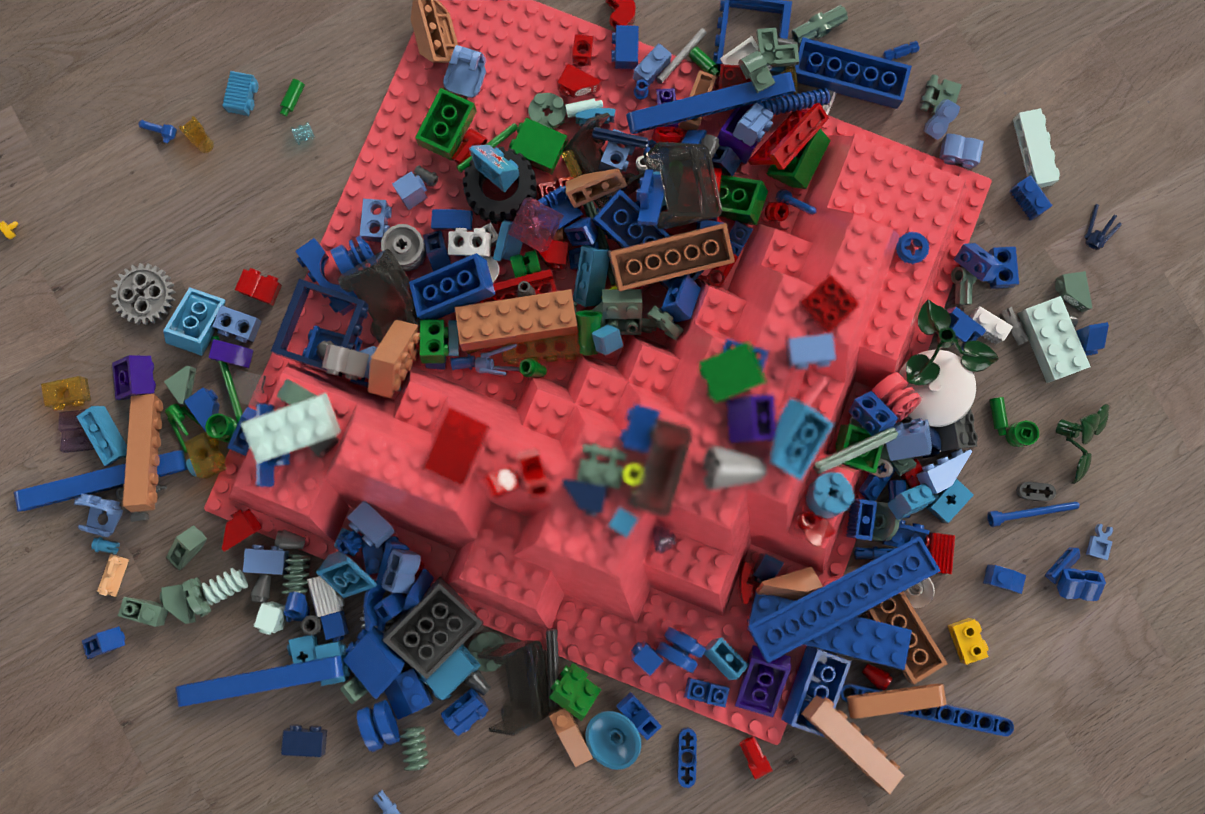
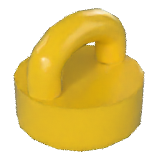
M1 221L0 231L11 240L16 236L13 229L18 226V222L15 221L8 225L5 221Z

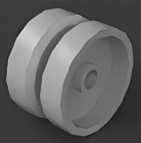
M398 224L390 227L382 237L381 250L383 255L395 269L412 271L423 264L427 256L425 243L421 234L414 227L407 224Z

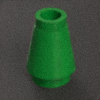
M532 358L524 359L519 366L520 372L525 377H544L547 373L546 367Z

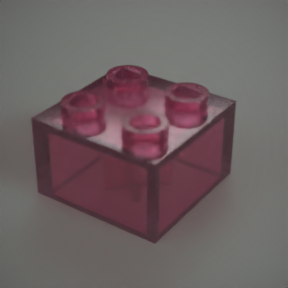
M532 197L525 198L508 234L540 252L546 251L564 215Z

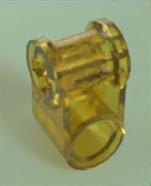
M194 115L186 124L178 126L183 134L202 153H208L213 149V140Z

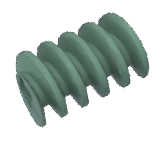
M286 554L291 556V558L285 560L290 566L285 567L284 570L290 573L283 576L289 582L283 583V586L287 587L288 590L282 591V594L307 592L308 589L302 585L308 584V581L303 579V577L309 576V573L304 571V569L310 568V565L306 564L305 561L310 560L311 557L300 554Z
M416 726L402 729L405 733L400 738H404L406 741L401 746L407 747L402 754L408 755V758L404 759L403 762L409 763V766L405 767L404 770L415 771L426 768L427 766L424 765L428 764L429 760L423 757L427 756L428 752L422 749L426 748L427 744L421 742L426 739V735L420 734L425 731V727Z

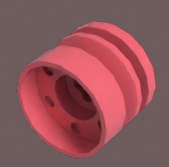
M898 372L887 376L872 390L898 417L896 423L912 413L922 399L918 393H915L912 387L907 388L908 382Z

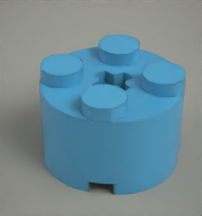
M838 472L825 473L809 485L806 494V503L811 512L827 519L836 517L848 509L854 500L851 484L843 474Z

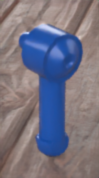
M144 120L139 122L140 128L160 133L163 137L162 142L166 144L170 140L175 139L177 129L170 124L160 126Z

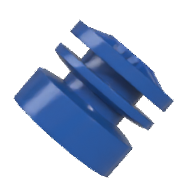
M361 235L356 237L359 244L357 247L352 239L349 240L351 248L349 251L342 244L330 250L349 286L361 281L359 271L362 270L367 276L371 275L367 268L369 266L374 273L379 271L377 259L369 244L363 240Z

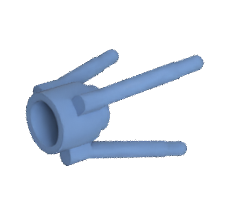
M517 344L481 353V357H477L475 360L476 371L506 376L507 373L497 370L519 371V367L494 366V360L489 358V356L515 348Z

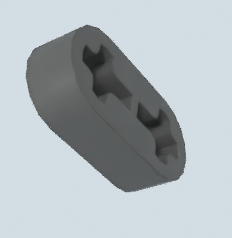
M1022 482L1016 489L1017 495L1026 500L1050 501L1056 495L1054 486L1047 483ZM1023 488L1032 489L1033 493H1027L1026 495V492H1023ZM1046 489V491H1049L1050 494L1046 495L1045 498V494L1039 493V490Z

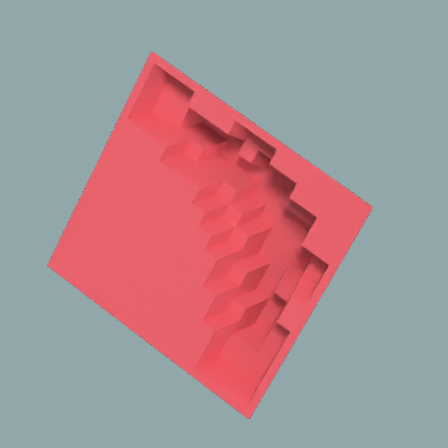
M438 0L450 13L458 45L482 52L486 58V75L479 94L472 98L456 93L453 94L475 103L477 112L468 130L472 128L488 139L487 143L513 123L518 127L521 122H524L525 118L530 119L528 113L529 105L535 95L539 93H553L563 99L564 105L595 98V101L602 100V108L616 109L614 123L610 122L609 124L595 120L594 127L612 131L616 129L630 134L626 118L627 113L656 106L657 89L675 88L676 100L688 98L699 70L703 71L695 63L683 59L662 84L658 83L655 79L653 84L648 86V96L640 100L634 96V89L636 87V81L633 79L634 69H615V62H612V50H615V44H612V32L614 31L534 0ZM414 31L320 243L329 256L324 273L327 281L332 284H348L341 274L330 250L341 244L348 251L351 250L349 240L351 239L356 247L359 246L356 237L360 235L363 199L386 200L389 207L392 208L391 218H388V225L390 227L398 224L410 225L421 234L422 238L425 234L439 231L431 228L432 209L473 211L467 202L463 190L464 171L460 173L456 168L458 164L454 160L451 161L419 146L415 139L439 89L446 90L443 79L449 63L431 62L420 55ZM575 34L593 36L591 65L578 66L572 63ZM638 41V65L654 47ZM581 49V50H579L578 52L581 53V54H584V53H586L587 51L584 50V49ZM671 54V61H670V63H671L672 60L676 57L675 55H672V54ZM569 63L601 80V89L576 98L566 97L557 89V81ZM720 75L716 78L712 91L718 90ZM546 108L542 112H544L545 116H548L553 111H550V108ZM734 109L702 117L698 130H707V135L717 137ZM792 111L774 115L772 127L768 132H765L752 156ZM566 113L564 123L555 128V130L567 135L568 143L552 175L532 166L537 185L555 182L559 178L578 177L583 174L602 171L599 169V165L608 141L593 138L594 127H581L579 124H576V117L568 118ZM828 115L829 119L820 129L831 141L806 189L790 187L768 176L766 173L770 165H750L749 162L747 164L740 163L733 177L763 181L768 190L757 225L745 224L753 228V231L722 285L712 286L708 282V274L712 268L704 270L695 280L701 290L691 319L675 322L684 330L676 340L667 336L664 330H660L657 327L656 331H652V333L641 332V335H621L623 347L608 355L600 352L595 355H583L580 353L577 333L513 343L517 344V347L489 356L490 359L494 360V366L519 367L524 359L532 358L547 369L544 377H525L520 370H497L506 372V376L479 373L475 367H472L471 370L469 368L452 370L451 358L468 356L466 351L461 350L460 345L459 356L446 357L444 370L428 369L425 364L421 363L419 339L416 345L418 350L417 359L412 362L411 370H407L405 380H401V391H395L391 398L369 393L368 388L350 383V379L345 378V375L339 377L272 353L249 404V408L256 410L257 404L273 405L275 411L289 406L290 404L277 397L286 379H289L316 395L327 393L341 430L336 436L340 441L322 458L317 456L308 446L291 451L290 465L274 466L273 487H258L256 485V460L251 448H249L246 456L230 449L204 509L209 513L230 521L233 519L231 517L233 513L240 509L244 512L250 508L262 526L257 531L258 533L275 540L278 530H286L305 537L304 548L299 550L325 560L328 555L339 551L334 547V544L341 529L353 531L348 526L350 522L347 516L365 501L393 527L395 532L391 536H396L401 543L410 548V551L421 555V562L425 565L424 569L434 577L431 585L441 577L483 621L482 625L547 651L546 631L548 629H556L558 656L769 743L778 745L787 725L786 722L781 720L806 650V645H801L785 654L791 656V670L773 718L735 706L744 672L738 679L728 680L704 654L701 658L689 654L698 664L693 673L661 656L663 663L649 676L632 660L631 649L637 642L642 643L643 641L655 651L660 642H665L672 646L673 643L664 636L670 626L696 639V642L704 647L712 639L723 638L737 652V655H740V658H743V661L747 663L752 645L757 646L750 631H747V620L750 618L753 600L752 602L749 601L747 605L742 603L740 599L739 576L743 562L753 564L752 569H754L760 553L767 554L784 562L776 577L812 566L823 587L843 577L857 540L856 538L846 536L851 505L836 517L826 519L833 526L836 533L831 537L822 538L823 542L820 547L808 542L805 538L804 530L797 524V517L803 511H811L806 503L807 490L809 485L821 475L837 472L843 474L852 486L854 499L866 500L859 492V489L870 473L852 466L840 464L817 474L813 469V465L815 462L837 452L836 441L840 426L849 424L850 417L852 416L849 410L854 399L872 391L887 376L899 373L903 365L912 356L928 351L934 334L926 335L918 327V315L921 307L927 300L943 308L945 307L954 283L951 279V273L955 267H960V264L954 261V258L963 244H969L992 181L988 177L954 164H946L944 160ZM655 129L631 135L646 137L649 141L652 140V134ZM681 129L684 132V136L681 140V143L687 133V130ZM517 131L496 147H504V150L508 151L512 139H516L518 135ZM617 144L619 147L625 148L624 144ZM635 147L632 156L628 155L626 159L629 161L626 172H621L627 184L621 190L633 202L637 201V189H640V178L643 177L637 171L636 166L637 158L643 156L644 148ZM611 160L612 163L619 164L617 160ZM651 163L649 170L656 169L658 166ZM418 165L431 173L435 172L439 179L434 187L427 186V183L423 181L427 189L425 192L427 199L408 210L392 183L411 171L414 173ZM486 178L482 189L486 197L501 201L510 198L517 191L518 181L516 179L503 192ZM680 186L676 188L678 195L680 192ZM536 189V192H537L536 199L533 200V203H534L536 200H539V199H540L537 189ZM785 189L790 191L794 198L815 207L816 213L810 215L788 204L789 215L786 220L769 221L765 216V208L769 203L777 202V192ZM616 191L593 200L595 209H601L609 200V196H613ZM678 204L660 212L659 219L663 226L666 223H671L688 231L696 230L697 222L679 221L677 213ZM581 205V212L583 213V215H581L580 218H585L587 216L583 205ZM381 208L375 209L374 212H373V214H374V215L380 214L381 211H382V209H381ZM529 208L524 217L520 215L518 216V221H515L520 224L537 222V230L546 229L541 221L529 220ZM473 212L472 230H467V232H474V228H482L491 223V221H484L480 215H476ZM718 215L720 220L726 223L728 233H730L736 221ZM497 221V224L491 223L498 235L501 221ZM374 227L371 230V233H377L380 230V227ZM452 229L441 230L447 250L449 231H454ZM909 232L922 234L929 243L928 255L924 260L915 264L904 263L898 257L896 250L899 238ZM537 234L525 235L520 255L524 256L525 252L534 250L530 239L531 237L537 238ZM605 235L611 251L622 248L613 239H608L607 235ZM566 238L565 242H569V250L582 246H572L569 239ZM366 241L377 259L379 271L374 273L370 266L367 267L371 274L370 276H367L362 270L359 271L361 281L350 286L358 298L364 300L369 305L368 316L361 325L363 328L359 336L362 340L360 351L371 346L378 347L395 320L418 325L417 333H420V320L422 319L417 317L409 282L433 272L428 256H426L423 264L417 269L400 271L395 269L384 257L381 250V242ZM911 241L910 246L906 249L910 250L913 256L915 250L919 248L914 247ZM496 245L491 247L492 257L494 256ZM569 252L566 269L561 271L551 269L556 291L571 289L573 297L578 269H570ZM537 254L541 271L550 269ZM449 255L451 264L466 258V256ZM502 259L497 261L499 264V275L493 284L515 278L510 260ZM714 272L711 279L714 283H719L722 280V276L720 273ZM307 274L304 280L314 283ZM832 274L860 306L829 333L833 335L836 360L830 363L828 367L817 368V364L808 365V369L796 370L795 367H789L786 341L790 338L827 334L801 307L799 302ZM607 275L605 289H610L613 286ZM657 282L642 293V318L649 319L647 314L654 306L662 307L668 290L660 282ZM551 284L543 286L540 293H550L552 291ZM310 290L286 351L302 356L304 349L308 347V334L311 329L313 330L314 325L345 335L355 308L344 316L339 312L335 313L329 305L331 300L328 296L324 298L321 293ZM508 295L504 298V300L515 297H513L512 295ZM577 303L576 311L593 310L596 306L584 307ZM456 312L436 320H444L445 327H448V320H456ZM726 339L740 343L751 342L753 347L769 352L763 372L768 383L730 399L757 395H774L776 431L779 416L790 398L802 402L821 376L828 380V383L813 400L810 407L830 420L834 425L801 481L770 462L774 441L729 443L727 400L720 403H715L714 400H711L707 393V388H709L707 381L703 380L699 373V368H701L699 362L722 353ZM512 344L485 348L470 355L475 356L476 360L477 357H481V353H487ZM757 354V358L760 360L761 355ZM635 404L660 411L648 454L623 448L624 442H620L623 429L627 430L629 426V421H626L629 408L633 409ZM449 407L491 426V430L464 486L424 468L439 427ZM584 444L591 446L597 444L601 448L611 450L612 448L619 449L618 451L626 452L627 455L625 461L616 460L615 466L624 467L625 469L629 464L636 463L642 466L645 471L644 480L637 486H630L625 483L622 475L620 489L606 487L603 511L598 513L597 517L585 515V510H581L562 484L563 479L577 481L581 459L590 461L591 454L582 453ZM710 446H718L762 459L763 464H766L767 468L766 476L758 482L708 490L703 477L707 476V470L703 469L706 450L711 448ZM538 447L551 494L530 500L516 454ZM597 456L596 462L609 464L610 458ZM507 467H511L513 471L517 469L522 479V482H519L521 488L499 498H494L484 476ZM619 507L639 518L627 538L608 527ZM804 519L805 523L809 524V521ZM362 547L358 549L359 551L355 556L346 555L366 573ZM377 573V574H371V575H368V576H369L372 580H375V581H376V580H377L378 573ZM752 576L751 580H747V584L753 585V590L756 591L760 583L754 581L755 577ZM688 677L729 687L726 707L685 698L684 694Z

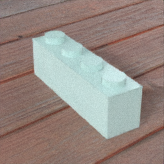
M1041 108L1018 113L1013 118L1027 177L1031 175L1040 188L1051 186L1059 180L1060 173L1055 165V153L1050 146V134L1046 130L1045 115L1042 114Z

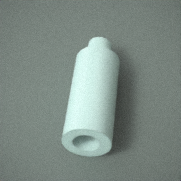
M595 98L566 104L567 117H576V113L584 110L602 108L603 102L602 100L595 101Z

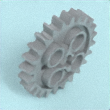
M139 263L137 268L131 265L132 271L125 268V275L118 274L121 280H114L118 286L111 288L116 291V294L111 295L112 298L116 299L112 304L119 306L116 312L122 313L121 317L127 318V321L131 323L135 322V324L140 325L142 322L148 325L150 320V322L155 324L156 317L162 320V313L169 314L166 310L167 307L173 308L169 302L175 301L171 295L175 294L176 291L170 289L174 286V283L168 282L171 277L165 275L166 272L164 270L159 271L160 268L157 266L152 268V265L147 263L145 267L142 263ZM145 277V283L140 285V280ZM160 289L159 295L154 297V292ZM133 292V296L127 299V295ZM147 303L146 310L142 311V306Z

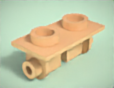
M110 554L97 590L99 594L117 596L129 559Z

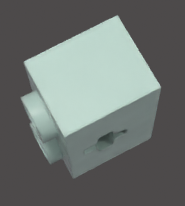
M273 601L262 603L254 627L259 628V632L268 635L283 630L286 623L285 605Z

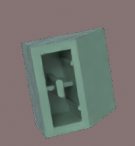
M602 289V327L609 324L619 329L620 335H641V289H627L623 291Z

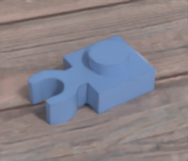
M1097 524L1095 527L1097 536L1090 537L1086 555L1108 560L1112 541L1107 539L1112 534L1113 527H1107L1106 532L1103 533V524Z

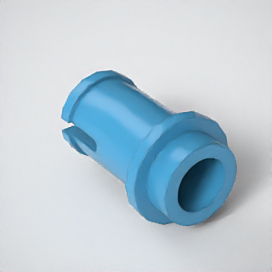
M102 537L94 538L91 548L95 552L102 551L116 555L119 551V548L116 547H120V543L103 540Z

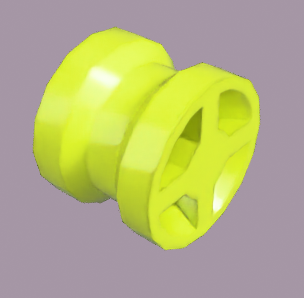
M629 464L623 471V479L630 486H637L644 480L645 471L639 464Z

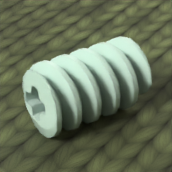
M230 568L231 575L226 571L223 572V579L220 575H217V582L209 579L210 586L205 582L202 583L203 594L210 605L213 606L214 603H219L221 599H226L228 595L232 596L235 592H240L242 588H248L247 579L240 569L236 571L234 568Z

